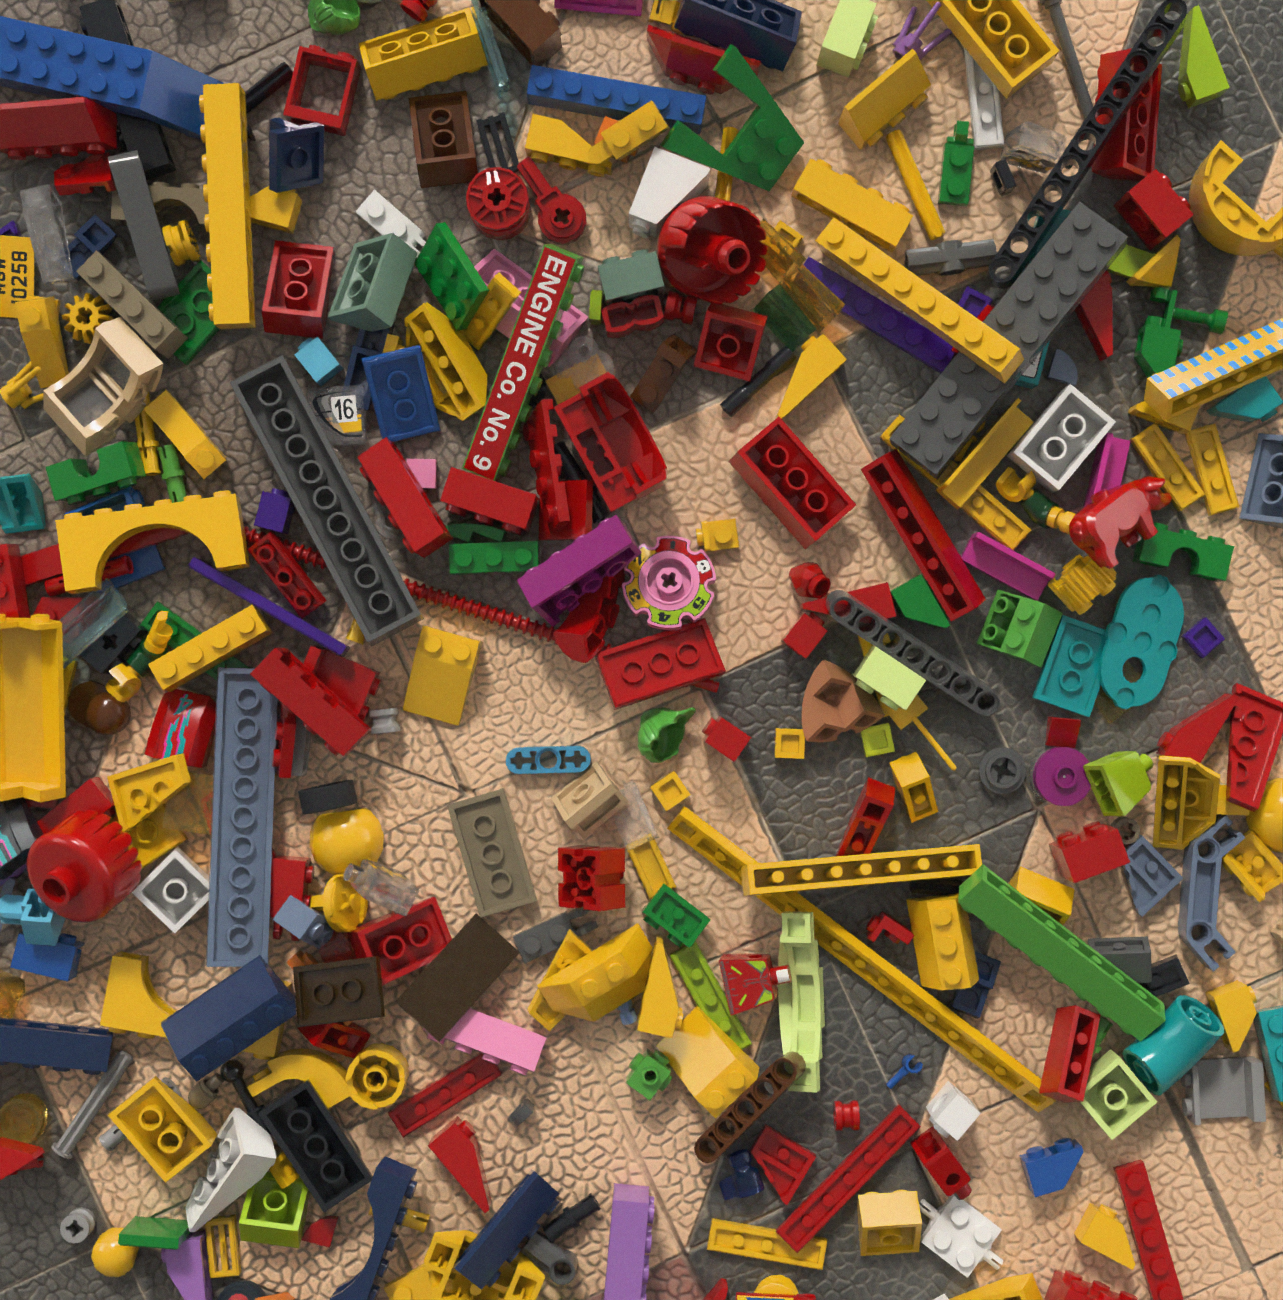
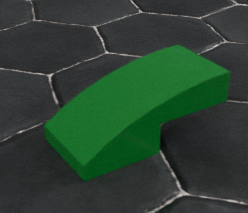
M462 523L446 525L452 537L467 543L473 542L475 534L496 542H504L507 535L503 530L479 524Z

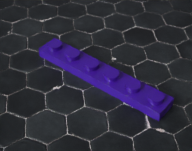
M809 256L793 281L794 285L940 374L954 356V353L951 351L953 346L935 333Z

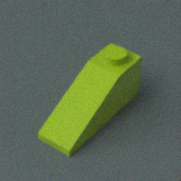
M1199 5L1194 6L1189 11L1183 29L1178 93L1181 100L1186 102L1188 109L1221 97L1230 88Z

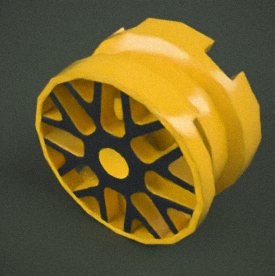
M186 219L179 221L176 226L167 225L162 227L166 246L169 247L170 256L177 267L184 265L187 260L193 262L200 260V251L196 238Z

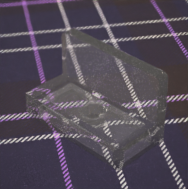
M634 780L624 784V789L620 790L629 802L612 815L627 850H632L660 837Z

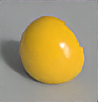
M1283 778L1267 781L1258 810L1255 812L1249 810V816H1246L1249 830L1252 828L1271 851L1283 853Z
M367 808L320 814L316 818L310 830L309 847L314 860L325 872L332 875L353 873L358 876L366 873L373 867L367 860L377 863L383 851L384 834L379 820ZM350 864L362 867L364 872L354 869V866Z

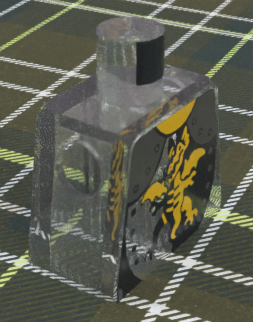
M1025 121L1006 134L1000 160L1006 158L1008 165L1039 173H1047L1053 169L1065 151L1067 138L1065 135L1030 121ZM1068 165L1064 168L1071 169L1072 165Z
M364 859L360 866L352 863L349 864L344 872V880L350 882L351 886L364 899L403 916H407L420 891L401 871L368 859Z

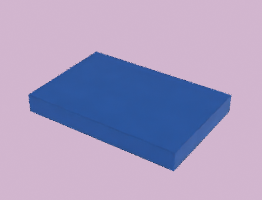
M420 345L362 358L382 439L387 437L392 442L441 431Z

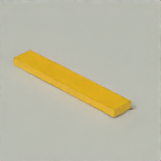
M900 414L879 437L893 450L896 448L891 445L889 438L905 419ZM898 450L901 457L936 488L941 485L957 466L952 461L937 480ZM981 485L960 508L1000 544L1013 551L1031 531L1026 524Z

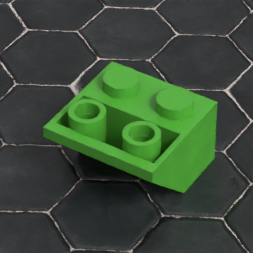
M997 590L976 644L1041 668L1063 613L1045 603Z

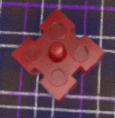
M591 845L558 848V871L563 872V882L558 883L559 907H583L584 910L592 911L626 908L625 884L620 883L625 872V848H600V846Z

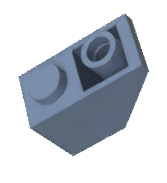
M292 895L287 898L273 918L276 923L297 938L318 949L331 939L334 932L327 923L325 916Z

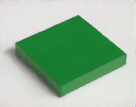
M135 1216L119 1233L118 1244L120 1246L177 1250L191 1232H189L187 1220Z

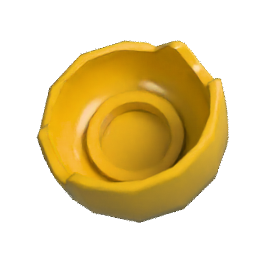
M124 1228L108 1229L99 1236L93 1246L91 1259L95 1269L106 1277L124 1276L135 1264L139 1247L120 1246L118 1244L119 1233Z

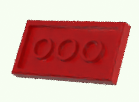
M705 618L695 623L684 624L679 630H666L598 652L595 655L614 710L725 674L726 672Z

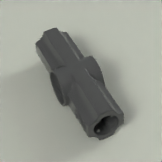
M993 239L962 243L960 240H951L938 243L934 247L906 250L905 268L917 276L934 273L946 276L962 273L965 269L989 267L997 254L996 244Z

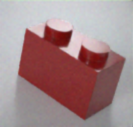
M720 715L716 720L711 717L702 730L705 734L704 742L733 762L736 761L751 739L749 735Z

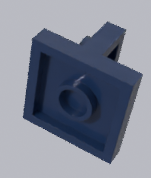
M281 118L270 119L269 190L278 193L322 184L324 173V125L318 122L296 125Z

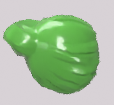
M310 0L308 5V17L311 28L323 34L342 35L358 28L361 20L360 7L357 0Z
M662 707L645 711L641 716L640 729L638 731V749L641 754L652 763H661L677 755L684 736L685 724L694 715L696 709L691 707L686 710L675 711Z

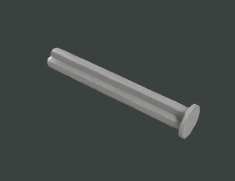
M123 1050L117 1053L107 1072L103 1074L59 1142L52 1144V1150L59 1156L66 1159L73 1157V1149L133 1061V1057Z

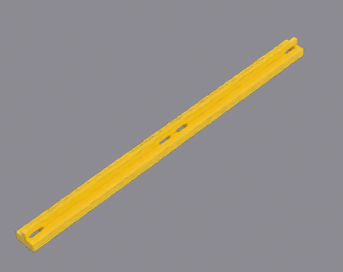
M683 806L667 828L741 886H743L741 866L758 863L740 847L734 845L728 838H725V836L717 832L716 829L708 825L702 818H699V816ZM798 892L754 895L779 915L785 911L813 912L814 940H818V945L1038 1113L1056 1102L1055 1099L1039 1094L1041 1078L1007 1054L1006 1051L981 1034L980 1031L972 1027L963 1018H960L954 1011L943 1005L942 1002L934 998L928 991L917 985V983L903 974L902 971H899L882 956H879L876 951L862 943L861 940L836 923L835 920L827 916L821 909L815 907L801 894H798Z

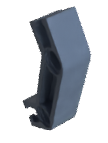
M1216 814V823L1199 837L1190 841L1189 845L1184 848L1183 879L1181 882L1178 934L1204 967L1215 971L1219 965L1204 950V947L1210 944L1212 940L1219 946L1217 950L1223 954L1225 959H1229L1236 953L1217 931L1216 923L1222 857L1245 839L1240 831L1234 830L1231 827L1226 830L1228 835L1219 842L1213 838V835L1224 824L1228 827L1233 824L1227 815ZM1206 841L1209 848L1208 852L1200 856L1198 853L1199 845ZM1200 925L1202 928L1201 934L1197 938H1192L1191 931L1193 927Z

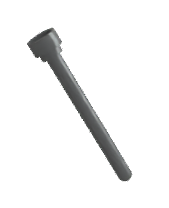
M1039 0L1040 4L1045 6V9H1049L1084 118L1086 119L1093 108V104L1060 6L1062 0Z

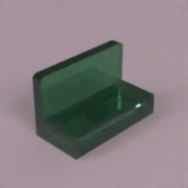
M783 281L769 291L753 309L754 313L768 316L766 326L792 352L824 324L823 320L786 281Z

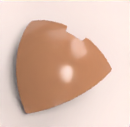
M822 660L810 677L804 693L802 728L805 739L808 742L835 741L841 732L852 729L855 733H859L875 724L885 714L874 696L855 684L858 680L840 666Z

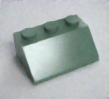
M394 233L355 243L327 318L331 321L371 332L392 327L397 317L396 313L400 301L405 295L407 281L414 269L417 252Z

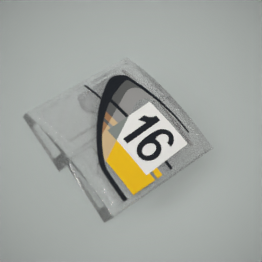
M364 385L307 389L308 403L332 447L367 445Z

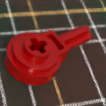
M528 157L520 161L517 169L537 197L534 201L539 209L538 224L542 234L550 242L558 245H568L577 241L586 227V212L582 203L573 196L562 194L557 186L551 188L532 158ZM561 214L563 217L568 215V223L565 225L561 221L556 223L557 215Z

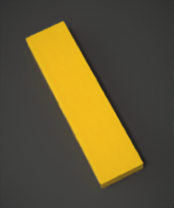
M715 1218L711 1219L707 1250L818 1270H823L827 1247V1238L814 1236L796 1253L779 1236L776 1229Z

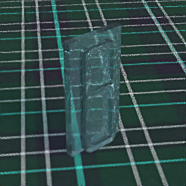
M471 0L472 17L482 43L498 98H503L504 93L510 91V82L485 6L480 7L478 0Z
M109 578L102 581V590L90 592L59 620L62 622L63 669L129 611L121 592L115 588Z

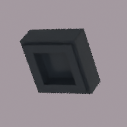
M1006 158L997 161L991 168L990 173L999 195L1002 197L1011 193L1017 185Z

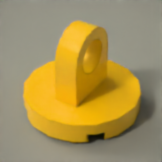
M353 873L336 874L328 881L323 895L311 896L310 907L316 911H323L327 923L333 930L337 932H352L357 929L358 924L363 923L366 917L368 897L366 890L362 889L359 884L362 881L358 876Z

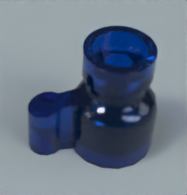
M741 1149L727 1155L730 1167L734 1168V1174L719 1182L724 1200L735 1197H749L765 1189L759 1170L751 1166L752 1157L749 1149Z

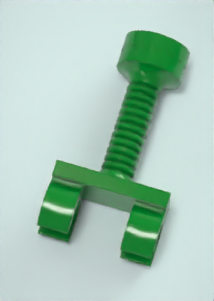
M1154 287L1151 290L1150 300L1166 303L1163 318L1148 316L1145 319L1144 325L1149 324L1170 328L1171 321L1174 318L1203 325L1206 324L1209 332L1223 333L1228 318L1227 311L1214 309L1211 314H1205L1188 309H1179L1175 307L1177 290H1169L1162 287Z

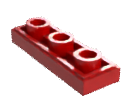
M270 531L247 549L302 619L327 601L273 531ZM283 572L289 575V579L283 576Z

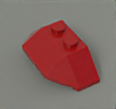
M648 25L647 41L666 77L670 78L671 82L685 86L686 83L697 86L700 92L713 95L714 92L722 94L734 88L713 71V68L726 50ZM743 56L757 76L761 61Z

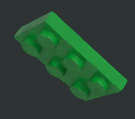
M446 222L436 223L414 264L456 330H464L469 326L489 289Z

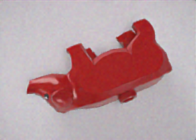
M1147 476L1114 487L1108 491L1104 489L1093 494L1090 497L1092 502L1075 514L1070 522V537L1073 543L1085 551L1100 568L1107 567L1112 569L1119 564L1115 555L1119 539L1128 548L1141 540L1139 534H1141L1144 540H1147L1158 533L1154 526L1151 512L1160 510L1171 502V495L1160 490L1165 484V479Z

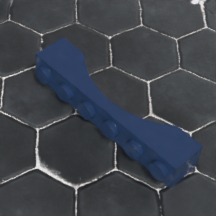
M386 1156L376 1167L367 1192L374 1219V1241L370 1257L365 1267L358 1274L338 1286L330 1300H376L380 1291V1286L376 1285L378 1278L384 1277L390 1262L386 1259L388 1251H393L399 1238V1234L395 1233L397 1225L401 1226L408 1212V1208L404 1207L406 1200L413 1197L418 1182L414 1181L417 1169Z

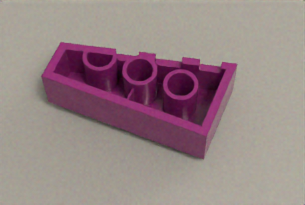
M615 515L612 518L601 521L598 527L589 533L577 537L571 545L562 551H556L551 554L548 560L539 566L528 569L517 582L532 609L554 627L561 621L559 618L561 613L566 609L572 612L580 605L578 602L580 597L585 593L596 592L602 587L601 584L605 576H615L642 552L626 525Z

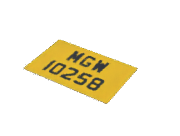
M0 235V317L18 318L15 302L27 300L29 295H34L35 239L32 237Z

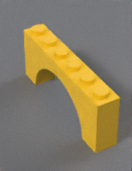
M225 490L214 492V497L202 498L201 495H190L184 497L182 502L172 503L170 499L154 501V506L142 507V504H130L124 506L122 511L112 512L111 508L94 510V515L83 516L82 513L65 514L64 519L55 520L65 591L70 594L102 590L104 567L113 551L131 536L158 528L178 529L202 540L210 550L216 569L220 572L250 568L240 498L236 494H231V491Z
M123 951L114 954L110 966L100 1026L109 1027L108 1031L113 1033L138 1032L137 1036L141 1038L166 1037L161 1022L177 1011L164 1002L156 992L149 974V956ZM281 980L291 992L292 982ZM285 1022L244 1049L243 1052L253 1053L254 1058L269 1060L271 1057H275L280 1051Z

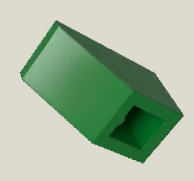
M1149 324L1144 325L1138 330L1134 359L1147 378L1175 366L1176 357L1181 355L1183 349V340L1180 339L1181 330Z
M922 574L890 590L893 604L901 618L940 629L950 626L947 620L949 617L942 605L936 601L933 590Z

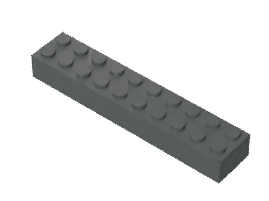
M1079 202L983 321L987 326L1020 348L1024 358L1021 365L1004 384L959 351L889 438L891 445L938 480L1126 247L1128 236Z
M283 355L231 381L230 384L367 643L372 647L423 620L424 618Z

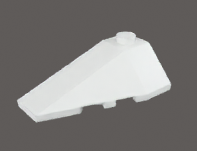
M235 1107L221 1126L217 1135L221 1141L216 1152L210 1151L207 1157L205 1177L198 1178L187 1202L185 1210L189 1232H196L260 1181L276 1161L277 1153L274 1149L271 1135L240 1108Z

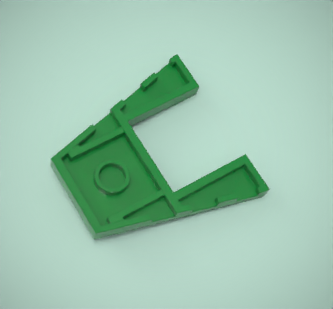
M730 44L713 68V71L757 105L755 110L724 154H721L678 120L660 146L770 192L800 150L804 141L739 50Z

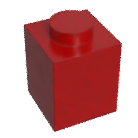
M813 612L809 616L806 613H802L782 638L781 642L803 659H806L827 633V630L823 627L825 622Z

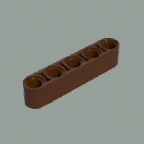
M792 1051L787 1052L774 1061L699 1137L694 1145L697 1158L702 1162L712 1163L723 1155L803 1075L806 1068L804 1058L799 1053ZM784 1062L792 1066L793 1074H789L785 1070ZM765 1082H768L772 1085L774 1090L773 1094L769 1093L766 1090L764 1085ZM745 1102L752 1104L754 1113L747 1110ZM727 1121L733 1124L735 1132L728 1129ZM708 1141L715 1145L716 1151L709 1148Z

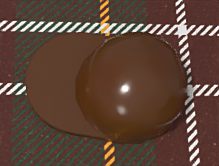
M94 681L83 682L77 685L70 693L68 699L70 714L77 722L92 729L95 733L114 735L123 731L129 724L131 717L130 705L127 701H118L106 690L103 684Z

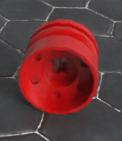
M502 167L486 168L476 174L468 185L466 193L467 209L478 231L486 237L495 240L511 239L523 231L529 222L531 207L527 188L517 174L512 170ZM497 195H500L502 200L498 206H495L493 201L496 200Z

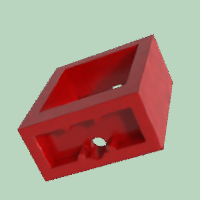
M309 45V48L299 46L283 113L286 120L296 125L318 122L324 125V132L345 136L361 72L357 59L346 52H338L337 55L327 53L324 48L316 45ZM310 64L349 73L339 116L300 107Z

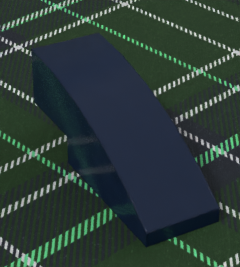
M394 323L390 328L374 332L359 328L356 345H353L343 386V391L351 392H342L341 395H355L357 408L369 410L372 403L362 358L382 354L387 334L392 335Z

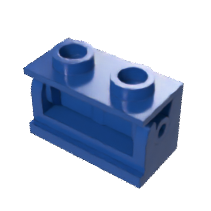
M22 931L18 934L10 968L68 982L77 977L82 952L78 948L84 946L85 942L76 941L77 937L74 935L60 933L56 946L26 944Z

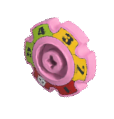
M660 536L656 538V545L654 547H648L643 543L639 546L642 553L624 567V574L630 577L628 582L622 583L625 602L635 617H638L640 614L647 615V625L652 628L668 631L679 630L684 619H690L692 623H695L703 617L713 601L714 592L707 588L708 585L714 584L716 581L713 564L702 549L698 552L691 551L689 548L691 542L688 539L678 536ZM674 579L675 587L671 585L667 588L664 587V580Z

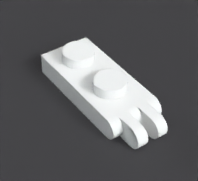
M373 190L355 212L380 235L394 233L417 252L416 258H418L420 252L415 247L419 244L423 248L426 243L423 238L426 234L376 190Z

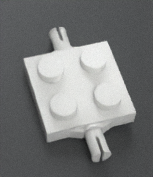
M954 1194L949 1196L947 1201L937 1209L925 1199L920 1201L922 1205L929 1209L926 1210L919 1204L920 1211L930 1218L926 1230L921 1235V1243L967 1278L977 1264L983 1260L994 1267L995 1270L1000 1268L992 1258L1001 1265L1003 1264V1259L990 1250L992 1243L1002 1231L1000 1227L966 1201L958 1200Z

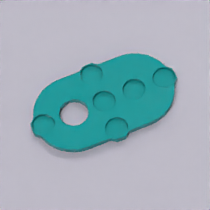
M1154 575L1151 578H1141L1127 586L1118 600L1112 622L1106 627L1104 633L1106 641L1099 661L1098 674L1104 692L1113 700L1114 705L1118 708L1127 710L1130 707L1141 706L1153 700L1165 683L1171 661L1176 659L1178 652L1176 644L1184 621V606L1179 593L1165 576ZM1136 657L1142 663L1143 673L1140 679L1130 683L1123 676V665L1129 658Z

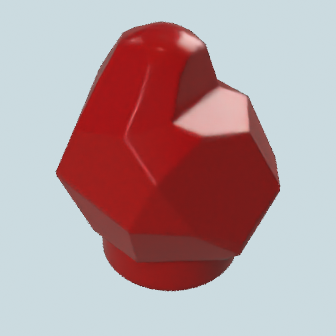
M805 562L791 568L789 572V578L798 596L820 599L830 589V579L826 577L817 563Z

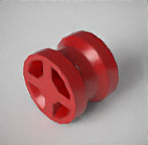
M852 1100L849 1104H843L841 1101L833 1102L835 1131H842L843 1128H851L853 1131L860 1129L858 1100Z

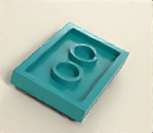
M1062 615L1047 652L1032 698L1085 717H1090L1101 686L1098 667L1106 641L1105 629Z

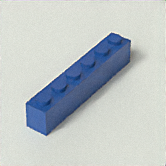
M536 65L531 66L527 88V99L530 105L603 118L607 116L615 120H622L652 100L670 129L678 120L699 135L706 105V95Z

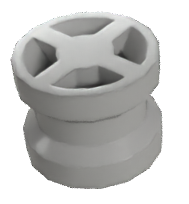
M398 708L369 711V717L373 719L371 734L401 731L400 725L396 720V716L399 714Z
M83 1207L71 1211L61 1222L60 1233L63 1239L73 1244L85 1240L96 1225V1218L93 1212Z

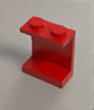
M311 645L303 664L365 722L370 711V707L367 706L371 695L376 696L382 680L378 679L380 672L318 646Z

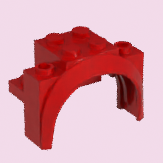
M606 372L579 387L580 393L554 407L573 446L611 513L663 487V482L666 480L668 473L665 461L637 408L620 381L613 374Z

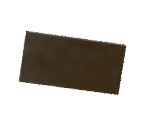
M476 913L395 1002L440 1042L520 952Z

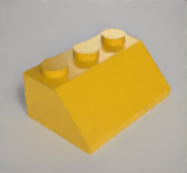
M911 49L844 106L838 124L860 150L867 144L870 147L874 146L884 136L882 131L888 126L895 128L906 118L904 113L911 107L917 109L928 99L926 94L931 87V83L914 49Z
M959 893L906 900L911 930L915 935L913 942L920 982L923 987L937 990L971 988L979 981L968 913L958 903Z

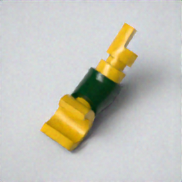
M1008 467L996 482L998 492L1011 502L1020 501L1021 506L1035 524L1045 529L1050 527L1054 529L1059 528L1061 532L1070 535V522L1075 513L1070 511L1065 513L1064 509L1060 508L1056 502L1051 501L1038 488L1032 489L1036 484V478L1032 471L1028 472L1023 479H1020L1015 469Z
M168 611L157 613L149 634L142 639L140 645L127 659L129 665L126 666L124 663H121L109 671L114 677L107 682L105 688L118 701L126 702L132 698L142 684L138 676L144 677L150 673L151 669L148 664L167 654V644L173 633L171 626L165 623Z

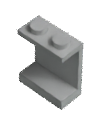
M1254 1056L1200 1059L1181 1078L1186 1098L1182 1099L1183 1114L1194 1125H1201V1119L1246 1116L1253 1122H1266L1263 1062Z

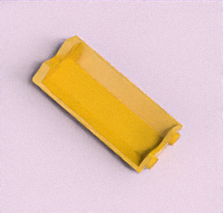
M0 614V802L24 797L41 803L66 797L62 622L51 620L48 614L31 615V618H6L5 614Z

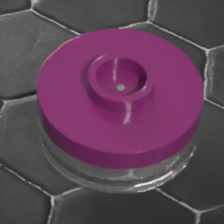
M1050 747L1044 749L1035 756L1029 767L1028 779L1033 793L1041 801L1051 805L1070 806L1080 802L1091 788L1083 766L1088 764L1089 761L1082 753L1073 748Z

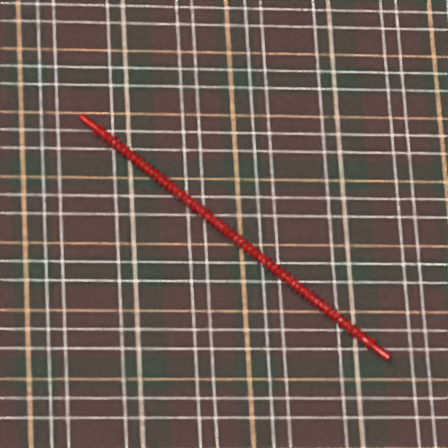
M248 526L244 527L246 541L249 546H252L265 536L263 531L258 534L256 529L249 531ZM288 539L281 541L292 557H296L298 562L303 559L305 564L312 562L314 567L317 565H321V569L327 567L319 550L314 552L312 547L305 549L304 544L298 547L296 542L289 544ZM406 578L404 581L411 596H417L419 601L424 598L426 603L433 601L434 606H437L438 603L442 604V608L449 606L450 611L457 609L459 614L464 611L466 616L473 614L475 619L478 616L482 617V621L489 619L490 624L498 622L499 627L504 624L506 629L513 627L515 632L522 630L524 635L526 632H529L531 637L538 635L539 640L545 637L547 642L554 640L555 645H558L553 633L555 626L547 627L545 622L540 625L538 620L531 622L529 617L524 620L522 615L515 617L514 612L506 614L505 609L500 612L498 607L491 609L489 604L484 607L482 602L475 604L473 599L470 602L466 601L465 596L459 599L457 594L450 596L449 591L444 594L442 589L435 591L433 586L426 588L424 583L419 586L417 581L410 583L409 578ZM611 644L604 645L599 652L610 649ZM707 679L692 684V686L717 693L720 682Z

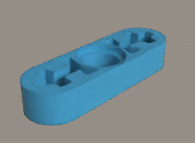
M579 745L516 747L506 756V766L515 774L576 773L586 770L591 762L590 752L585 747ZM560 750H566L565 757L574 756L575 751H580L581 756H586V761L581 762V767H575L574 762H565L567 768H560L562 763ZM530 751L537 752L535 756L537 769H531L532 763H524L522 768L518 769L517 765L511 762V758L516 757L517 752H521L524 758L532 757ZM546 751L553 752L557 757L556 765L552 768L542 766L540 762L542 753Z

